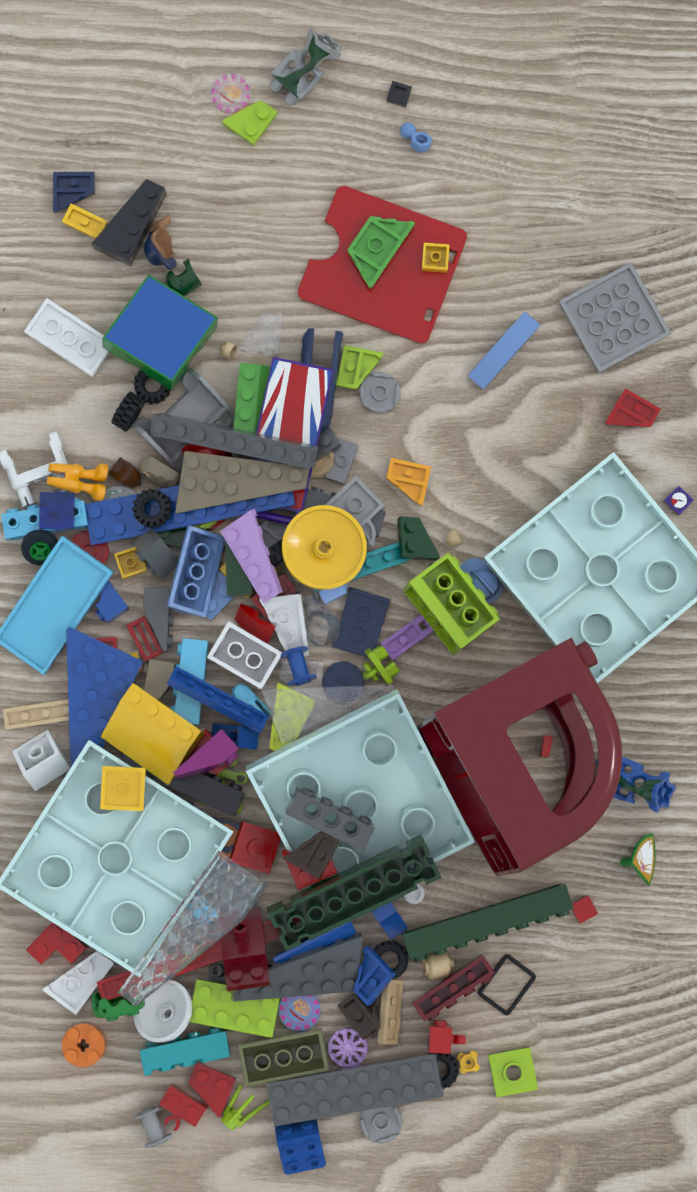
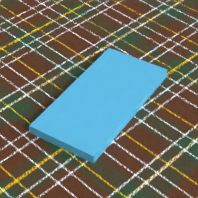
M61 536L1 626L0 645L42 675H46L67 643L66 630L68 626L74 629L78 627L114 571L65 536Z

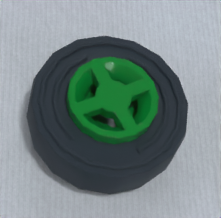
M42 529L33 530L23 538L21 544L22 555L31 564L43 565L58 540L49 531Z

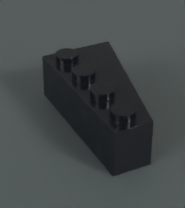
M146 179L92 242L94 250L132 266L148 234L149 228L167 195L165 187Z

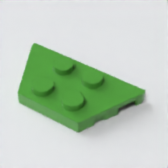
M370 216L348 248V254L369 289L373 288L415 226L413 221L404 222L396 221V219H381L380 217Z

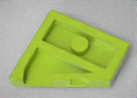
M260 100L223 119L222 125L255 146L278 112Z

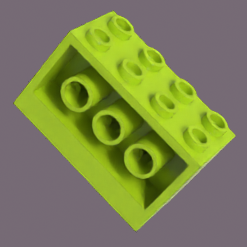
M447 553L409 581L402 591L418 612L422 614L425 621L432 627L435 634L452 656H454L489 630L500 619L497 610L492 605L489 606L485 601L484 593L480 589H476L472 584L471 576L461 570L457 558Z

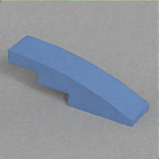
M524 312L478 363L468 377L482 389H485L540 327V324L528 313Z

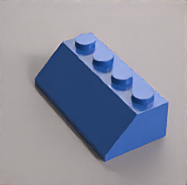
M350 921L310 941L308 938L301 941V945L274 955L273 960L275 963L279 962L281 964L289 961L290 957L320 946L325 948L333 945L339 939L344 941L354 937L353 934L357 932Z

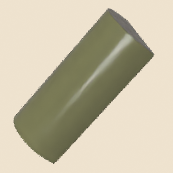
M322 1028L238 1044L245 1087L329 1071Z

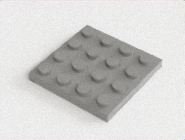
M631 262L558 302L598 374L671 335L668 326Z

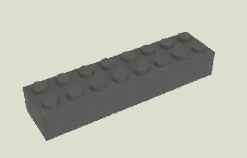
M429 1052L331 1069L328 1072L267 1083L274 1126L444 1096L437 1053Z

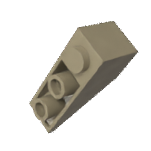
M150 659L149 663H145L143 675L147 677L145 684H141V688L160 701L171 688V686L167 685V682L176 664Z

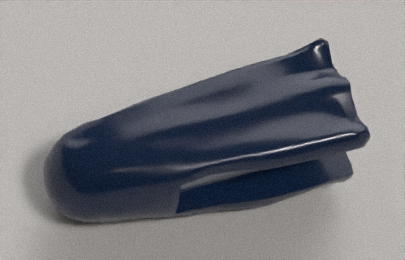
M308 328L303 335L301 363L311 364L314 328ZM335 331L331 366L334 372L320 433L329 428L332 421L338 365L343 341L342 331Z

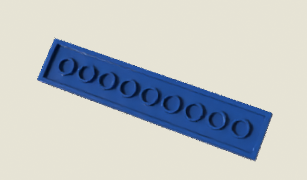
M179 485L158 489L169 497L173 511L169 515L171 518L165 521V525L162 524L158 528L153 527L156 533L185 528L187 525L196 526L241 517L252 509H255L256 513L296 506L293 492L275 494L268 497L175 514ZM137 494L85 504L92 546L140 537L151 529L139 523L133 515V501H136ZM155 500L149 501L145 505V512L148 516H155L160 511V505Z

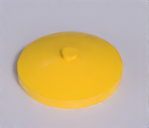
M318 505L301 511L288 524L282 539V557L290 574L301 584L317 590L336 589L350 582L362 568L366 557L367 544L362 527L351 514L334 506Z

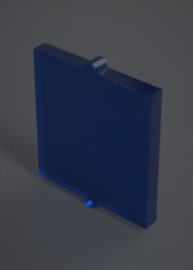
M58 490L55 492H40L39 529H55V531L59 529H74L75 492H59Z

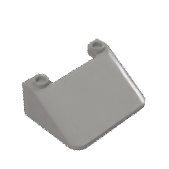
M189 368L181 379L182 385L187 392L164 414L230 427L234 423L235 412L202 375ZM146 417L138 418L131 426L175 470L182 471L184 458L182 448L191 444L149 435L151 420Z

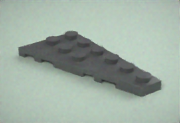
M361 932L353 934L354 937L344 941L339 939L335 941V944L325 948L320 946L290 957V960L287 962L271 964L272 967L268 968L269 986L232 991L233 1001L354 992L360 965L363 938Z

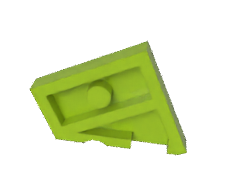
M344 345L336 387L357 390L363 380L366 379L380 361L383 353Z

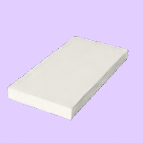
M48 298L45 299L24 330L25 334L92 378L110 353L102 348L103 334Z

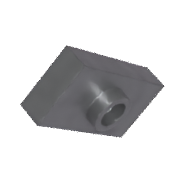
M338 439L342 446L334 451V464L325 478L345 485L358 445Z

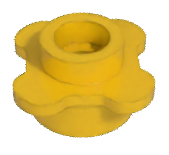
M470 1051V1053L466 1054L461 1052L457 1055V1060L460 1063V1073L465 1074L466 1072H477L480 1066L477 1064L476 1059L478 1054L475 1051Z

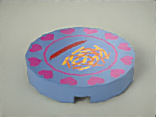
M315 995L283 997L279 1004L281 1021L287 1028L294 1031L310 1029L317 1023L320 1016L318 998Z

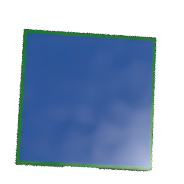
M148 274L103 336L102 348L126 363L138 367L147 376L172 391L187 371L193 357L204 347L216 330L218 317Z

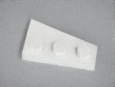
M301 593L275 596L266 603H263L259 598L270 622L276 626L275 631L284 650L287 651L291 648L307 646L309 649ZM309 650L303 653L304 656H309Z

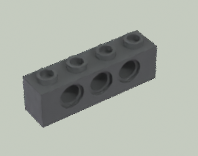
M306 787L302 789L296 788L285 809L286 815L364 851L375 829L370 818L364 815L358 817L352 814L353 811L346 806L337 807L327 797L322 796V798L314 796V792ZM309 804H316L318 806L315 812H308L306 807ZM335 813L337 817L334 821L329 822L325 819L326 815ZM348 822L356 824V827L351 831L344 828Z

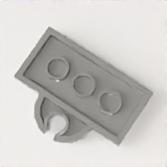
M355 476L325 505L338 507L351 514L362 527L369 545L373 546L376 531L371 519L385 507V504Z

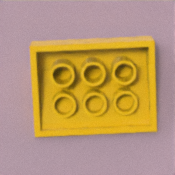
M132 683L116 707L101 738L169 785L174 779L173 772L188 759L205 732L147 691Z

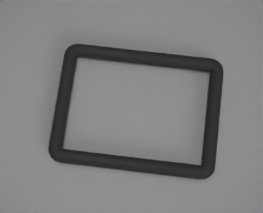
M506 954L493 970L495 974L492 977L496 975L506 959H509L531 976L529 982L508 1011L482 993L490 981L482 985L478 995L504 1015H510L535 981L536 975L512 956Z

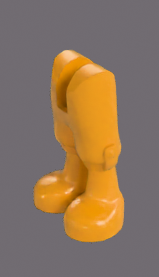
M49 463L48 471L63 474L64 478L47 477V485L70 491L71 494L82 491L91 495L92 499L96 502L103 501L106 491L105 485L83 483L79 479L84 478L95 482H104L108 475L107 464L100 463L94 469L85 470L77 463L73 465Z

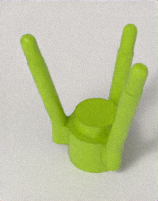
M240 1084L228 1106L223 1111L224 1116L221 1118V1121L231 1130H234L237 1126L240 1128L247 1120L269 1105L270 1099L243 1117L242 1111L253 1100L254 1095H250L238 1110L236 1108L231 1110L243 1087Z

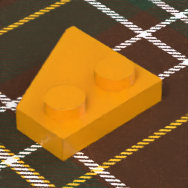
M391 458L386 479L419 506H423L431 466Z

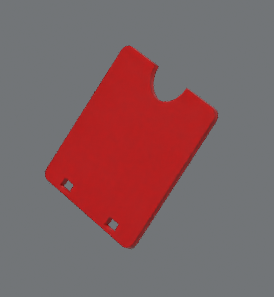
M340 186L336 190L325 218V223L332 226L339 236V247L330 258L309 260L298 288L299 298L416 343H426L430 338L466 243L467 233L461 228L353 188ZM370 216L380 217L381 219H396V221L404 222L413 221L415 226L373 288L369 289L348 254V248ZM424 243L449 244V250L456 252L453 262H448L447 273L422 271ZM427 309L434 310L430 322L424 320Z

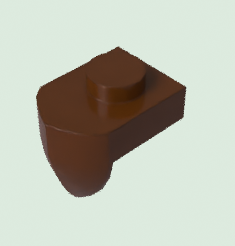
M121 457L108 472L112 478L127 487L141 486V475L138 469Z

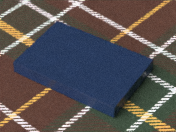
M350 587L332 647L368 658L364 651L368 648L371 650L376 648L390 599Z

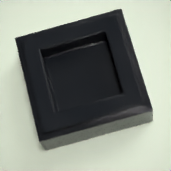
M392 81L386 102L406 108L412 86Z

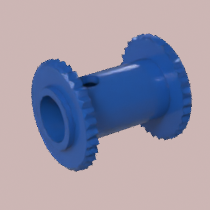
M307 646L291 648L281 654L280 658L288 659L294 680L288 682L290 686L303 685L317 677L316 674L310 675L303 654L309 650Z

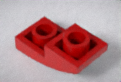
M241 603L235 621L246 632L269 644L276 626L258 618L259 611Z

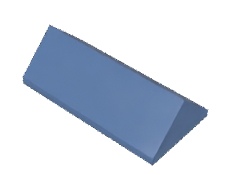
M187 525L167 602L169 608L177 613L206 617L225 542L223 536Z

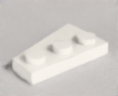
M96 951L42 990L77 1015L97 988V981L103 980L115 962L99 951Z

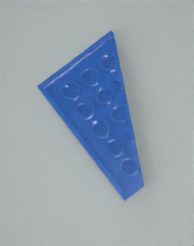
M68 626L66 635L70 767H72L88 740L103 748L106 740L101 738V735L120 700L134 682L143 660Z

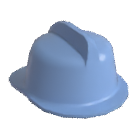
M472 558L462 563L460 566L461 570L471 576L472 584L476 589H480L484 593L485 601L487 603L496 601L502 594L503 585L485 562L481 559Z

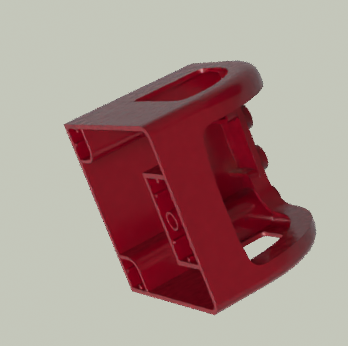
M571 637L436 711L416 726L460 814L496 876L520 873L584 836L601 819L615 795L622 768L620 731L615 715L590 671V668L597 665L598 661L595 653L586 641L576 645ZM572 693L580 701L595 732L598 745V767L595 776L592 741ZM538 710H544L547 713L561 739L566 756L567 773L565 786L558 803L552 811L547 806L507 734V728L510 725ZM464 772H467V774L469 775L467 777L449 781Z

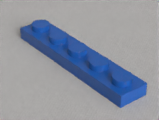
M177 666L167 682V685L259 734L262 732L269 715Z

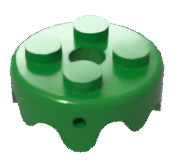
M137 989L132 993L110 1001L106 998H101L99 993L92 994L91 1007L93 1015L97 1018H106V1021L117 1020L119 1016L137 1015L139 1010L145 1006L143 989Z

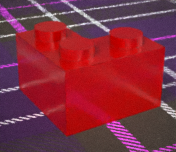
M52 922L26 951L40 964H44L57 950L72 964L89 946Z

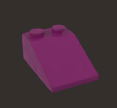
M221 729L173 772L176 780L222 768L226 764L230 766L238 759L239 748Z

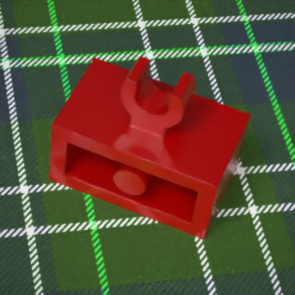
M434 1019V1023H429V1053L451 1054V1044L465 1045L466 1036L463 1034H452V1027L450 1024H447L446 1020Z
M174 1084L170 1085L159 1103L160 1106L173 1113L166 1117L164 1125H167L170 1120H174L176 1122L174 1131L179 1129L181 1125L180 1119L196 1127L208 1105Z

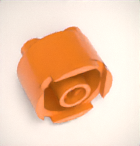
M81 1022L74 1025L65 1033L62 1040V1052L66 1061L77 1067H88L95 1064L104 1055L107 1048L106 1035L99 1026L91 1022ZM83 1039H85L86 1043L89 1044V1046L85 1050L83 1049V1046L79 1044L83 1041Z

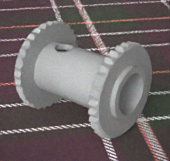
M161 1106L147 1108L133 1118L134 1120L141 1119L150 1141L144 1145L145 1148L163 1144L173 1136L172 1133L165 1135L158 1118L157 1111L162 1109Z

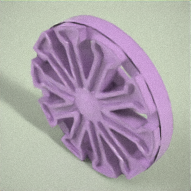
M344 1027L338 1029L330 1037L328 1043L330 1058L341 1067L358 1065L367 1055V1040H362L360 1037L354 1041L355 1036H359L354 1028ZM347 1032H351L350 1038L347 1037ZM338 1034L343 1035V1040L338 1036ZM336 1040L339 1044H333L332 1042ZM360 1043H364L363 1047L357 1045ZM332 1049H338V1051L333 1053ZM356 1051L363 1052V1055H359ZM341 1054H343L342 1057H341V1060H338V1059L336 1058V1057L340 1056ZM352 1055L358 1060L354 1062ZM346 1056H348L349 1063L344 1062Z

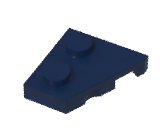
M53 172L54 213H58L68 208L70 204L74 205L95 194V172Z

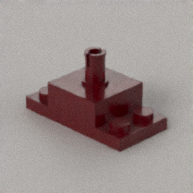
M261 907L219 913L218 923L227 992L269 986L270 979Z

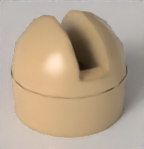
M224 342L220 347L221 355L228 360H231L237 351V345L231 342Z
M456 529L449 531L446 535V543L449 546L456 547L463 543Z

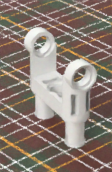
M58 432L49 433L51 439L49 443L56 461L51 463L68 464ZM7 450L0 451V461L4 470L6 469L13 490L18 493L22 508L28 507L26 498L30 506L35 504L29 489L31 484L45 480L47 477L64 478L63 474L49 472V464L18 475L13 459H11ZM61 489L62 494L67 493L66 490Z

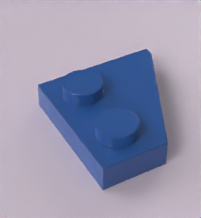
M365 946L363 948L365 953L363 963L359 965L358 979L355 981L353 991L367 1006H370L394 978L396 973L370 946Z

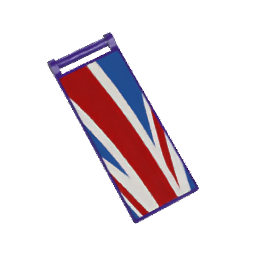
M273 357L256 433L317 446L333 377V369ZM251 457V459H250V460H257V461H264V462L279 463V462H274V461H270V460L260 459V458H256V457ZM313 467L309 468L307 488L293 492L296 506L281 509L295 511V516L303 511ZM270 512L256 513L257 516H255L259 519L286 525L293 519V517Z

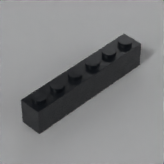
M123 753L122 761L132 767L143 768ZM146 770L145 774L152 780L235 817L246 793L241 791V786L232 782L228 786L222 783L223 778L214 774L209 777L200 773L176 780L174 777L169 785L148 770Z

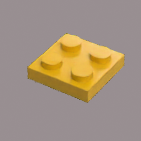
M102 766L100 809L144 811L146 768Z

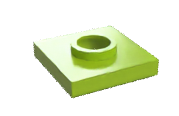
M530 1047L488 1054L496 1098L538 1090ZM517 1065L521 1069V1076L518 1080L512 1081L507 1078L506 1070L509 1066Z

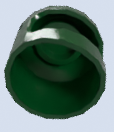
M189 258L183 261L186 267L183 273L175 275L170 270L166 275L168 287L183 296L202 286V283L191 267Z

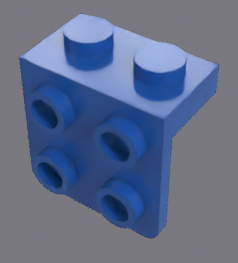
M317 1119L275 1126L279 1154L286 1175L322 1168L326 1165Z

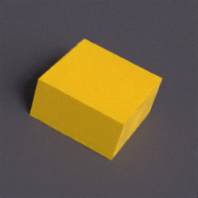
M424 243L422 271L447 273L449 244Z
M136 547L114 554L123 580L148 571L145 561L142 563L135 554L137 551Z

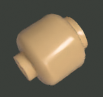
M433 952L427 954V958L422 960L423 974L430 980L446 979L450 976L451 971L454 970V960L449 958L447 953L435 956Z

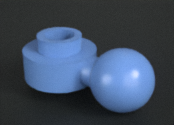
M410 122L401 125V136L405 139L411 138L410 145L415 151L426 152L430 149L432 142L430 135L425 132H416L415 126Z

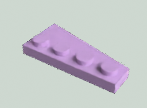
M252 509L220 532L263 603H266L283 591L275 567L271 565L268 556L270 553L268 547H265L262 538L263 532L261 526H258L255 517L257 516L256 511Z

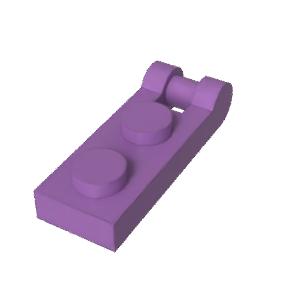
M420 614L380 643V645L385 648L390 659L393 661L434 630L425 621L422 614ZM422 621L427 627L423 631L418 625Z

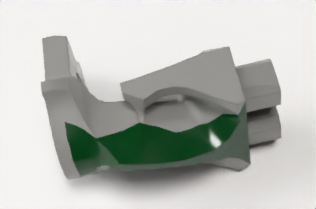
M310 28L307 33L309 40L304 48L299 52L293 50L272 71L271 75L274 78L270 87L277 93H280L286 87L289 92L284 99L290 105H295L299 100L306 99L325 73L323 70L319 71L316 69L321 62L328 58L335 60L341 56L339 51L342 47L328 33H318L313 28ZM306 54H309L311 56V60L308 64H306L305 62ZM292 60L295 61V67L293 69L289 67V64ZM314 73V78L310 82L307 81V75Z

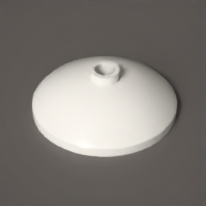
M170 979L146 987L143 990L145 1006L139 1010V1014L134 1015L135 1026L140 1035L151 1042H169L178 1037L190 1021L192 1014L190 994L182 984Z

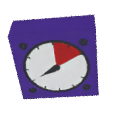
M680 486L664 500L678 516L693 501Z

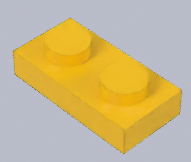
M70 204L62 220L63 224L94 239L108 225L107 220L73 204Z

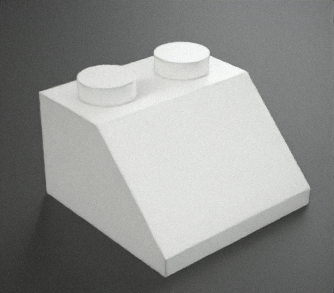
M48 729L12 751L23 776L35 791L70 770L64 754Z

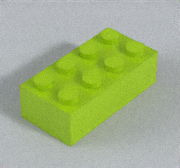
M197 978L192 1000V1014L189 1022L272 1038L280 998L234 1002L232 991L227 992L226 983Z

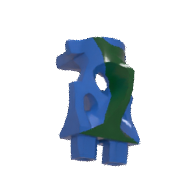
M622 757L620 779L613 798L634 804V794L643 797L647 801L649 808L658 813L661 807L668 808L671 796L676 790V786L669 782L671 773L661 772L659 776H652L643 771V765ZM626 766L632 767L630 773L625 772ZM643 779L644 782L641 786L637 787L634 785V781ZM625 788L629 793L622 795L619 790Z

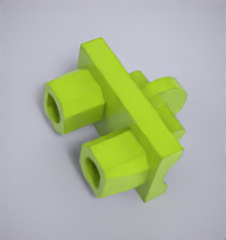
M380 645L373 650L370 648L366 649L364 652L373 666L368 662L363 664L366 669L362 674L364 679L371 677L376 682L379 680L376 674L378 672L388 685L393 682L391 678L400 670L393 661L383 667L380 661L389 656L385 648Z

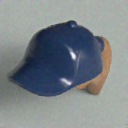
M170 214L150 226L149 237L144 245L147 260L152 265H164L169 270L174 269L177 265L176 260L173 258L174 252L172 250L171 237L166 231L171 222Z

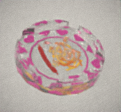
M225 73L217 77L211 86V99L214 106L226 114H235L246 108L251 100V89L248 81L237 73Z

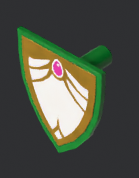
M653 833L643 836L638 841L631 858H621L620 860L622 867L632 866L648 886L651 884L655 869L656 854Z

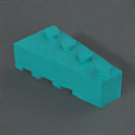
M215 1027L208 1029L209 1033L201 1035L200 1031L187 1034L188 1037L180 1039L178 1036L166 1043L146 1042V1046L140 1049L144 1076L152 1075V1071L155 1070L165 1072L176 1068L175 1066L187 1067L197 1064L196 1062L199 1061L204 1063L230 1057L231 1051L226 1029L221 1030V1028Z

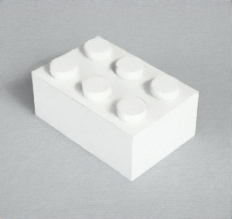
M228 621L207 658L251 685L263 690L281 660L282 652Z

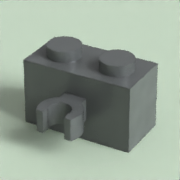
M153 528L133 543L137 549L135 554L142 563L145 560L148 562L145 566L152 575L157 573L163 579L177 567L178 559Z

